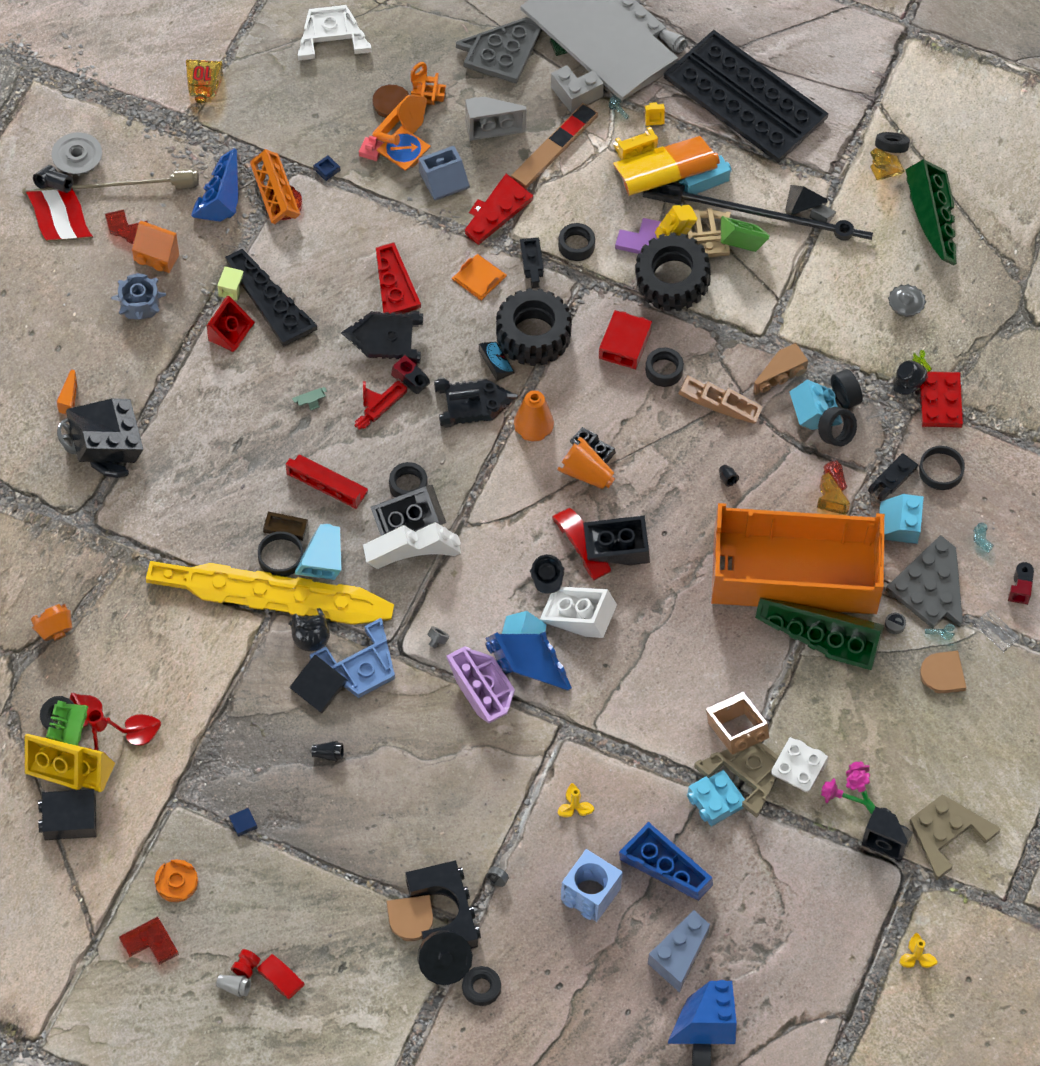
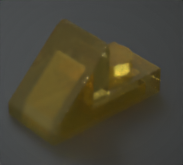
M877 148L870 152L873 158V164L870 168L876 180L886 179L905 172L898 156Z
M829 472L822 475L819 488L824 496L818 499L817 508L842 515L848 514L850 502Z

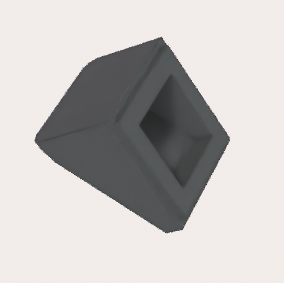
M822 204L812 208L810 218L829 223L836 214V211Z

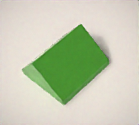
M724 216L721 217L722 244L756 252L770 237L768 233L755 224Z

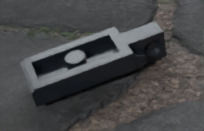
M539 237L520 239L525 278H530L532 288H540L539 277H543L544 267Z

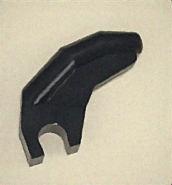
M90 462L91 467L104 476L121 478L129 475V471L126 470L125 466L110 462Z

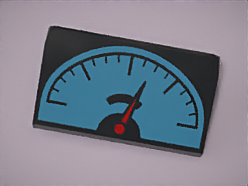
M497 342L479 344V352L497 381L515 373Z

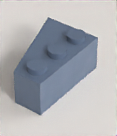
M695 910L649 953L648 965L679 993L708 936L710 924Z

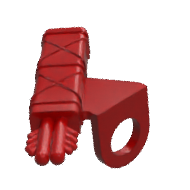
M363 381V405L367 408L364 410L365 416H360V418L356 419L354 426L358 430L366 429V426L370 425V421L375 422L383 413L389 410L394 403L407 393V387L400 381H396L381 395L366 388V381Z

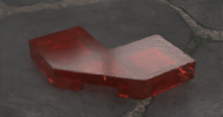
M124 210L106 213L105 218L110 234L120 236L126 239L127 242L134 244L139 223L128 225Z

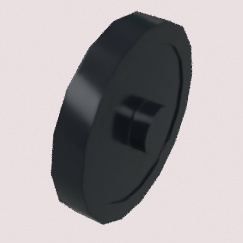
M439 930L431 933L422 941L418 949L417 962L420 971L427 980L437 985H450L459 982L468 973L472 966L473 954L469 943L461 934L453 930Z

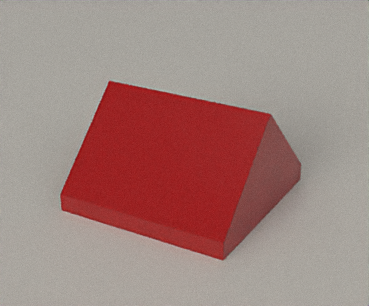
M226 296L206 325L208 341L235 352L255 322L230 296Z

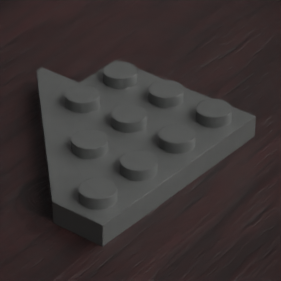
M525 17L456 42V48L468 52L464 61L465 68L517 84L542 29L530 18Z
M940 535L886 587L888 593L932 629L945 616L959 627L963 622L956 547Z

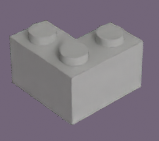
M567 65L551 73V88L571 113L582 103L588 105L603 97L604 83L594 70L579 78L575 76Z

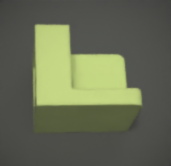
M224 267L217 285L220 297L226 298V296H230L233 300L238 301L240 296L239 284L243 277V271Z

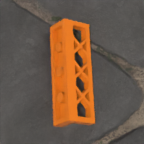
M265 149L250 161V165L270 221L276 224L285 216L296 219L300 212L279 154ZM263 160L264 163L262 169L259 170L257 164H259ZM266 175L269 176L267 186L264 185ZM274 190V196L271 201L269 199L270 192ZM279 205L281 211L275 215L276 206Z

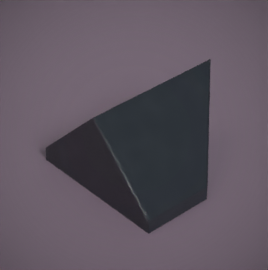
M790 185L785 211L786 214L793 215L828 201L827 198L804 186Z

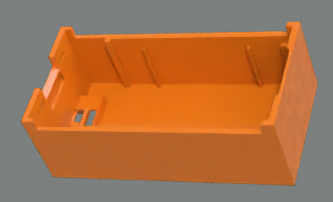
M718 503L714 529L711 604L758 607L761 597L833 612L877 614L884 587L885 514L876 513L875 517L754 510L726 508L725 503ZM720 556H725L724 570H720ZM728 557H732V570H728Z

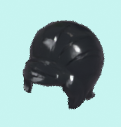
M317 608L319 615H312L304 619H300L296 613L292 616V621L290 620L288 623L291 626L294 643L304 651L320 650L327 644L330 638L326 616L321 608Z

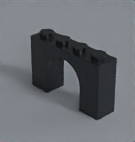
M456 860L405 872V880L410 898L426 895H444L452 899L459 910L456 918L451 923L442 927L421 931L422 941L433 932L453 930L461 934L472 949L478 947V939H481L479 926H474L473 919H476L474 908L468 905L467 900L470 899L467 886L463 887L462 880L465 879L463 869L457 866Z

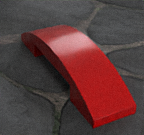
M568 508L552 516L562 534L565 533L582 558L583 566L593 581L611 572L608 563L587 559L583 521L573 509Z

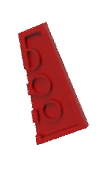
M506 173L465 228V234L476 244L480 245L532 202L533 195Z
M395 243L376 247L383 313L394 312L395 314H404L420 309L421 302Z

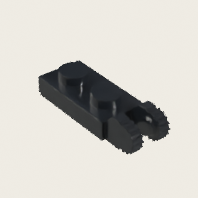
M902 453L870 485L868 492L872 494L882 486L884 489L878 495V500L883 501L918 468V464Z

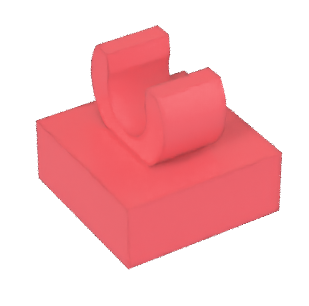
M370 135L369 138L365 137L359 150V156L377 161L380 156L377 149L383 142Z

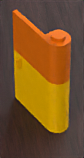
M697 136L614 162L613 165L623 178L628 196L717 169V164H720L717 152L714 153L702 137Z

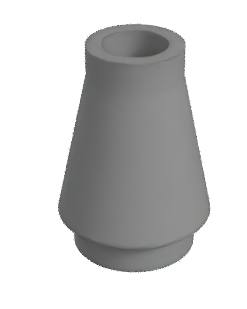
M667 29L662 30L660 33V39L673 52L681 53L687 47L688 41L685 36Z
M220 974L217 978L216 986L238 997H246L251 988V980L247 979L246 976Z

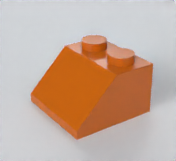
M140 220L132 248L134 261L140 265L153 267L157 271L170 273L179 257L177 234Z

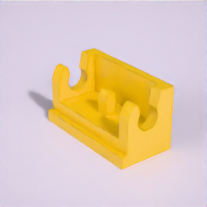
M650 126L646 127L647 131L624 141H621L619 137L615 138L616 142H614L613 146L621 160L657 148L658 137Z

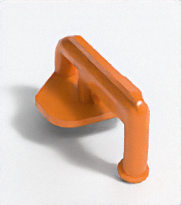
M407 95L375 129L372 134L373 137H376L379 141L397 146L400 143L399 135H389L388 133L399 121L404 129L415 133L423 123L427 98L420 95Z

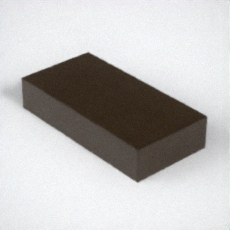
M268 511L263 533L288 532L303 541L308 526V519Z

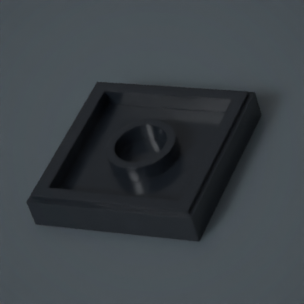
M314 655L289 688L320 713H323L348 680L317 655Z

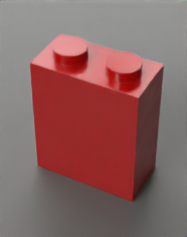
M614 310L599 347V359L636 370L651 334L652 321L644 317L630 315L624 311Z

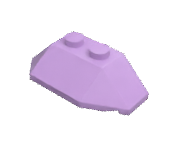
M466 646L446 656L458 686L480 718L487 723H491L508 713L515 689L494 657L471 650V648Z

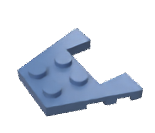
M381 618L364 626L365 632L373 642V645L337 663L326 646L310 654V660L314 655H317L348 680L344 687L358 698L395 679Z

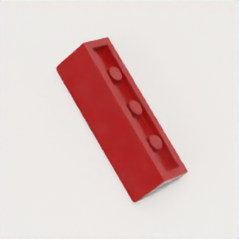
M300 454L295 460L289 458L286 462L287 475L355 509L358 508L368 493V488Z

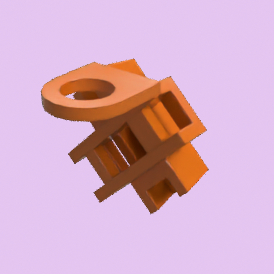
M424 62L416 64L410 74L413 85L411 95L426 97V104L435 105V101L443 102L446 85L438 84L439 73H436L435 77L427 76V65ZM419 67H422L418 73H415Z

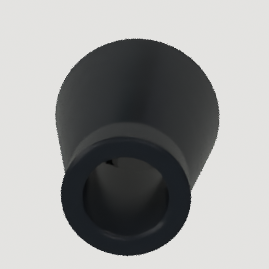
M338 741L313 744L311 754L312 757L337 762L343 759L344 745L343 743H338Z

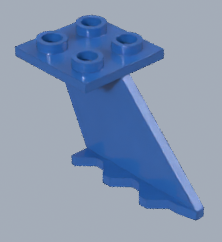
M545 631L540 634H499L497 632L485 638L487 650L490 654L493 653L496 662L505 675L514 672L565 690L572 688L566 676V671L558 661L556 651L549 643Z

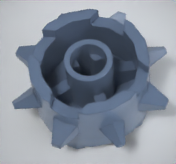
M137 273L127 276L125 281L119 280L118 295L111 297L112 300L120 302L119 314H125V317L128 319L141 320L152 318L156 312L158 313L160 311L158 308L159 298L166 296V293L158 291V279H149L147 275Z

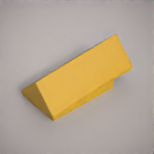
M31 734L25 735V774L76 790L82 787L94 789L98 792L104 790L115 766V762L104 752Z

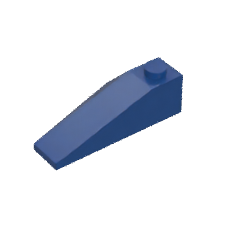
M235 148L222 155L212 172L214 177L203 188L206 192L202 198L198 197L191 214L193 218L221 222L226 218H231L236 213L238 203L237 150Z

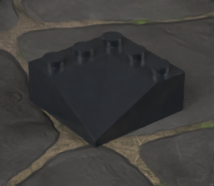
M111 398L66 410L79 462L135 463L144 450L131 399Z

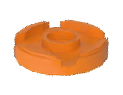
M175 859L166 864L164 863L159 867L155 875L154 881L157 892L169 902L187 900L193 896L198 887L197 872L192 864L185 860Z

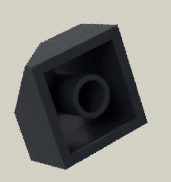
M875 806L866 826L861 845L901 862L913 832L906 826L900 825L897 816L889 809Z

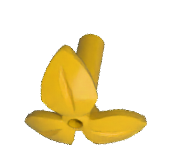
M571 783L566 791V799L571 804H562L557 813L561 817L568 818L573 816L576 809L580 816H586L594 812L595 808L588 802L579 803L581 798L580 790L574 783Z
M918 933L911 937L908 945L913 955L904 954L899 960L900 965L906 968L914 967L916 960L924 968L933 967L938 962L933 955L929 953L922 954L925 941L922 940Z

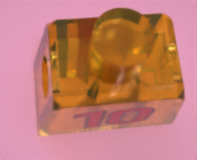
M186 60L189 95L195 96L197 103H205L207 97H215L217 95L223 77L222 61Z

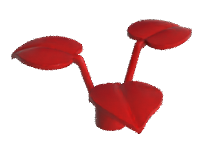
M71 693L69 699L75 705L88 706L87 718L83 728L90 724L94 739V750L98 751L99 749L97 732L105 730L107 724H110L124 734L127 733V741L135 746L149 743L161 727L159 719L149 715L138 714L129 717L125 721L126 729H123L111 721L109 717L105 718L102 712V703L98 698Z

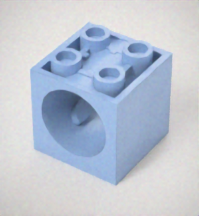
M586 849L562 881L561 900L567 907H574L580 911L581 915L586 919H593L597 922L620 891L623 872ZM592 880L601 884L603 890L596 894H586L580 891L577 885L583 881Z

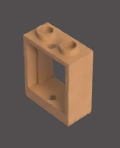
M744 692L706 709L708 724L732 755L770 738L768 723ZM745 714L754 727L731 737L722 724Z

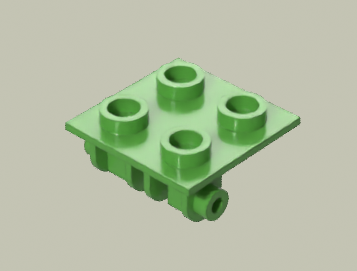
M58 700L57 704L54 705L52 714L59 716V718L51 716V719L58 721V723H49L53 727L48 728L46 738L78 746L81 740L83 724L87 718L88 706L66 704V702Z

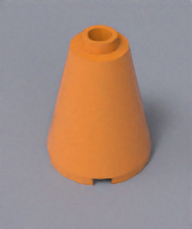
M534 390L525 395L514 417V428L525 440L532 442L541 441L545 436L551 434L554 427V419L544 395Z
M579 437L580 444L576 445L574 443L562 461L565 465L563 468L558 467L557 470L600 489H604L605 486L609 488L616 479L613 477L614 472L582 437Z

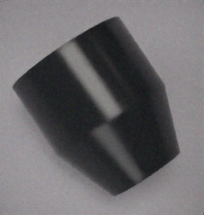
M722 465L719 468L720 479L727 487L733 486L738 482L739 476L733 468L728 465Z

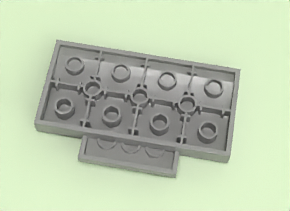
M528 0L520 7L522 12L589 72L594 70L604 85L621 101L664 76V73L678 61V57L656 38L660 36V33L666 27L636 0Z

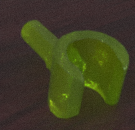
M920 350V357L913 353L912 360L923 364L927 371L930 372L932 368L925 359V351Z

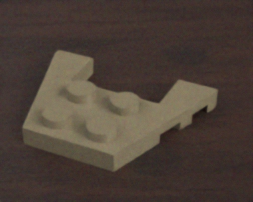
M759 742L733 755L728 749L720 753H713L709 758L695 762L694 768L705 777L710 778L723 765L754 789L742 802V807L757 818L777 780V777L773 776L771 772L779 756L762 742Z
M943 794L910 818V824L920 846L922 845L936 880L952 870L953 867L941 854L940 850L969 828L985 844L999 834L1001 830L995 824Z

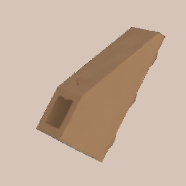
M796 343L779 350L754 383L753 393L755 395L761 392L765 393L771 387L778 384L782 385L788 379L795 376L799 377L807 371L808 359Z

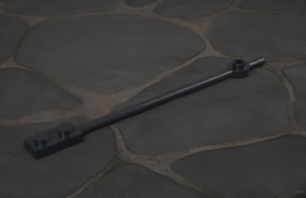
M669 183L643 192L644 198L681 205L683 199L834 232L837 239L843 241L849 240L852 236L872 240L873 232L854 229L853 224L847 220H840L836 224L715 199L684 192L685 185Z

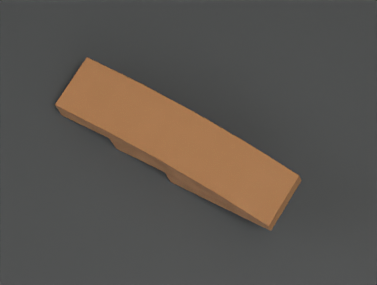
M689 375L684 379L678 393L713 411L753 424L757 422L763 408L760 404L730 388H727L725 391L710 382L703 384Z

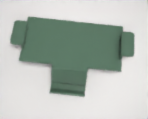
M325 387L296 396L292 400L294 403L297 402L299 406L308 403L311 411L320 408L318 399L326 397L324 392H327Z

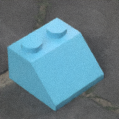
M902 494L880 502L879 513L885 514L884 540L918 544L921 533L924 496Z

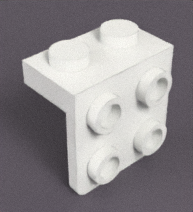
M790 737L771 773L773 776L800 790L808 792L820 771H824L828 756L822 751L813 749L804 742Z

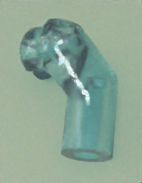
M978 523L973 530V540L979 547L989 553L994 545L986 539L988 527L985 523Z

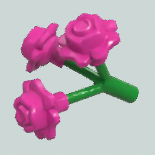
M856 761L850 764L849 770L846 771V787L851 788V790L857 789L858 792H861L863 799L843 793L844 791L838 789L836 779L833 778L831 782H825L821 790V796L825 797V803L828 804L834 797L840 799L843 797L863 804L872 815L875 805L868 797L865 785L870 783V774L867 773L870 771V766L864 765L862 761Z

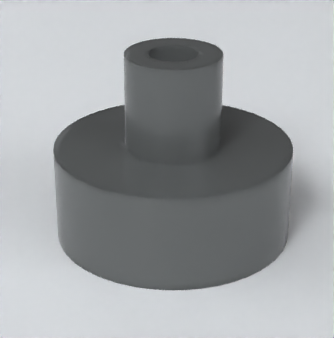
M434 626L427 633L431 638L429 645L433 648H436L439 643L445 645L449 639V635Z

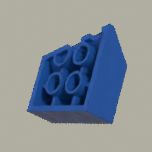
M709 981L689 996L669 1037L668 1044H735L737 1021L732 981Z

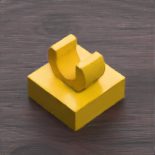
M653 102L645 106L646 126L665 124L664 104L657 105V102Z

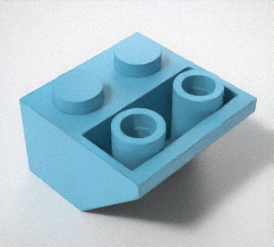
M810 380L804 381L789 391L799 424L808 429H818L819 419L828 408L837 407L834 391ZM840 415L834 420L832 426L843 423Z

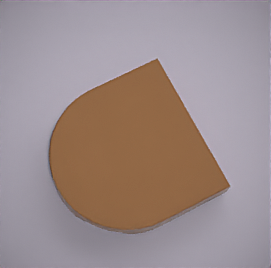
M958 650L934 653L923 661L920 669V678L925 686L936 693L966 691L967 687Z
M430 895L386 901L390 928L398 937L405 941H417L422 939L421 931L431 929L433 914Z

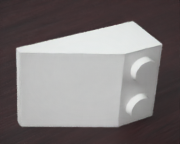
M560 587L557 592L551 593L540 620L546 624L584 637L603 638L617 604L608 589Z

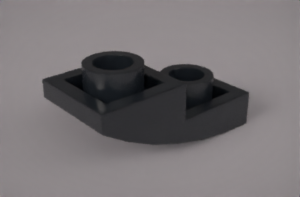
M583 427L570 440L572 445L574 443L579 445L580 441L578 438L582 437L606 464L616 454L614 447L600 441L597 434Z

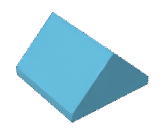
M524 611L506 616L502 634H540L544 631L546 632L547 624L530 612Z

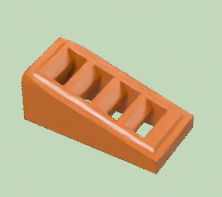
M71 369L57 399L59 413L66 414L67 409L75 407L77 389L75 370Z

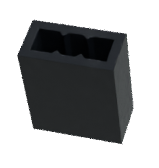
M94 789L42 792V800H38L39 813H42V820L38 821L39 833H43L44 840L97 837L96 795Z

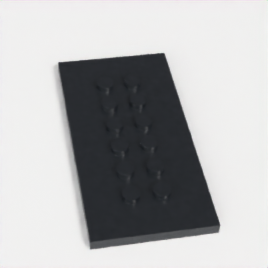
M712 30L664 73V79L777 163L784 159L828 118V112L715 30Z

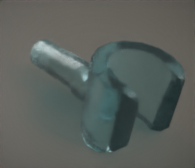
M613 95L608 104L609 108L612 110L616 109L627 120L629 115L619 105L622 101L616 95Z
M947 624L944 629H925V634L942 635L944 639L950 640L955 633H949L948 631H953L955 626Z

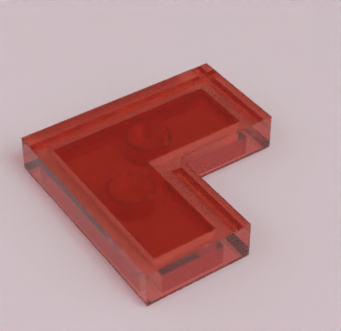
M159 917L119 936V940L129 957L148 947L159 965L179 955Z

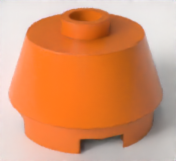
M66 604L52 606L45 609V612L40 615L41 617L38 618L35 615L31 618L33 630L44 641L59 640L65 637V633L72 629L71 610L67 609Z

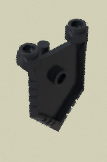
M371 311L363 319H359L358 323L355 322L354 326L351 325L341 332L345 338L353 342L354 346H357L359 350L361 349V352L368 358L382 357V359L395 358L399 360V358L406 355L413 363H421V352H417V349H411L413 327L423 325V313H420V311H412L405 314Z
M444 377L434 380L435 392L446 394L448 411L439 414L440 426L445 428L452 427L458 423L492 421L503 409L507 408V405H510L518 397L517 394L502 387L500 388V386L487 379L462 381V383L455 382V384L449 383Z

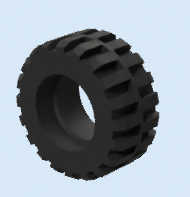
M670 233L669 236L661 234L658 239L652 238L649 240V245L645 244L641 248V253H638L637 263L635 264L637 286L645 301L648 303L653 302V307L658 309L664 307V311H670V309L681 311L682 307L686 306L688 309L692 307L693 302L698 303L702 300L701 295L704 296L707 293L711 282L709 256L702 244L698 245L697 240L693 237L688 239V236L685 234H681V236H677L676 233ZM669 261L683 262L692 270L686 279L678 283L663 282L654 273L659 266Z
M529 288L524 292L522 290L515 292V296H508L506 302L504 301L500 305L496 316L497 343L501 346L502 352L508 354V358L511 360H518V363L523 365L525 363H529L530 366H536L539 363L545 365L549 360L551 362L557 360L558 355L562 356L565 348L570 344L572 316L567 304H563V299L559 296L555 297L554 293L550 291L544 292V289L532 290V288ZM527 319H540L548 323L551 329L544 334L533 336L521 332L516 326Z

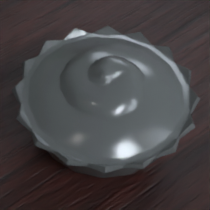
M900 284L890 292L888 300L895 313L903 317H912L925 308L926 295L922 294V290L917 289L916 286Z

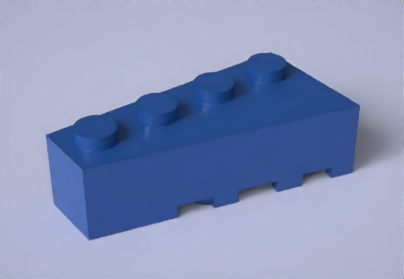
M647 822L619 851L621 861L698 901L713 886V878L650 822Z

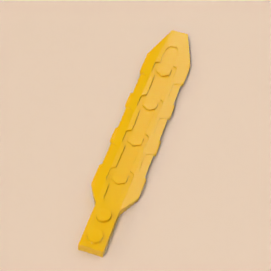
M150 561L146 575V583L187 589L205 601L228 602L246 605L253 609L288 612L290 615L297 613L298 616L302 617L305 615H319L317 608H321L326 619L350 625L371 623L379 618L382 621L391 620L394 610V604L361 587L342 584L332 585L300 577L295 579L272 575L270 572H253L215 563L185 567Z

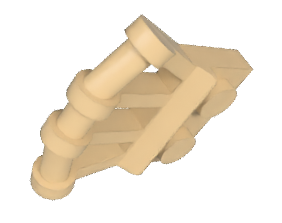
M707 208L705 211L693 210L698 218L695 223L697 233H693L690 230L687 234L688 239L693 237L697 240L698 245L702 244L709 257L730 256L729 245L721 243V230L716 231L714 218L721 219L722 216L730 218L731 212H720L712 210V208ZM703 218L708 219L710 228L708 232L702 231L701 219Z

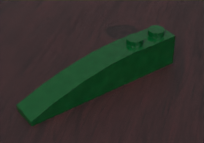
M922 159L905 169L906 181L910 189V199L922 230L941 260L954 266L957 264L956 244L952 240L955 237V230L952 229L955 216L951 215V210L954 209V201L946 170Z
M761 597L755 616L761 622L778 631L781 630L794 640H799L808 645L807 647L825 654L831 660L868 670L873 668L884 629L882 624L853 616Z

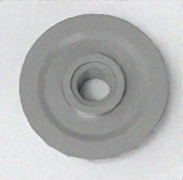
M76 132L61 137L54 144L51 155L53 163L58 170H62L63 173H69L71 176L72 174L79 176L81 173L87 174L89 170L94 171V167L99 166V161L102 160V148L98 140L93 136Z

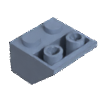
M454 146L418 158L419 173L434 201L470 188L462 159Z

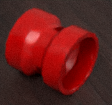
M242 949L238 955L239 959L237 962H234L231 971L237 976H246L247 979H250L253 974L252 969L258 966L261 959L255 953Z

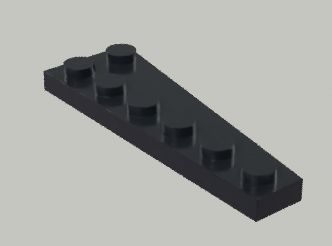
M243 249L225 257L230 268L243 271L241 285L283 347L317 330L316 323L302 309L300 310L290 297L284 294L282 288L278 284L276 285L270 279V276Z

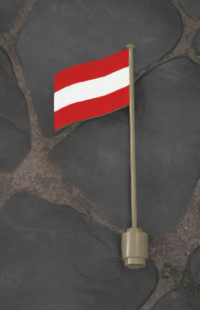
M193 168L174 170V174H170L171 178L72 186L71 191L68 193L53 188H23L22 193L28 196L35 210L39 229L47 242L93 238L86 226L81 204L73 190L171 182V185H175L176 189L194 188V186L199 185L198 170H193Z

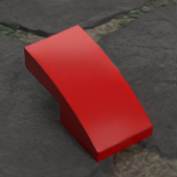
M271 954L256 968L258 973L271 982L274 988L287 999L292 998L305 986L304 982L274 954Z

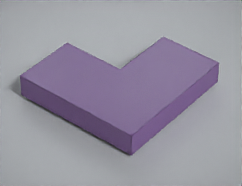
M643 218L639 233L620 229L615 249L637 254L641 253V248L645 244L649 245V240L652 238L658 239L654 232L661 221Z

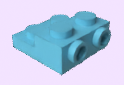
M724 769L710 778L706 776L688 786L687 797L690 803L697 806L704 822L707 821L711 827L744 808L742 807V802L745 800Z

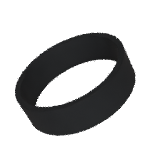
M935 446L928 449L922 455L919 465V474L923 482L936 490H949L956 487L962 480L965 470L963 457L955 449L948 446ZM946 454L958 462L961 474L953 481L938 482L931 479L925 473L923 462L931 455Z
M288 532L271 533L258 546L259 564L263 571L270 572L272 575L287 577L294 574L303 556V547L300 540ZM288 540L297 545L301 554L293 566L286 569H273L262 561L261 552L272 541Z

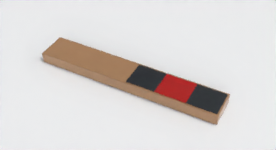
M582 103L511 175V178L527 189L598 117V112Z

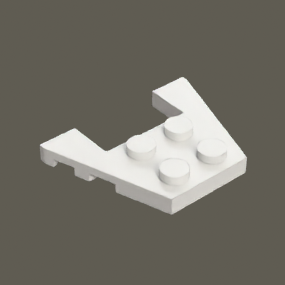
M347 5L309 9L300 50L298 51V61L315 59L313 43L352 39L355 54L371 52V45L365 39L362 30L357 26V22Z

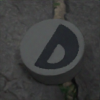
M894 612L886 617L885 628L889 633L900 634L904 631L906 619L902 614Z
M491 867L486 874L487 879L499 887L505 886L509 879L508 874L499 867Z

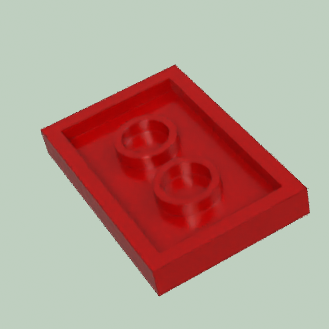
M927 371L926 382L920 386L922 427L962 428L960 372Z

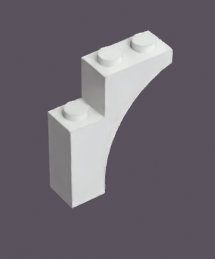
M435 522L416 532L403 525L364 544L363 548L366 563L379 569L398 560L430 554L456 556L461 553L459 546L461 542L457 534L452 533Z

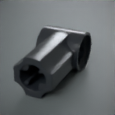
M52 165L45 166L33 175V182L40 189L50 187L68 193L74 184L72 177L57 172Z

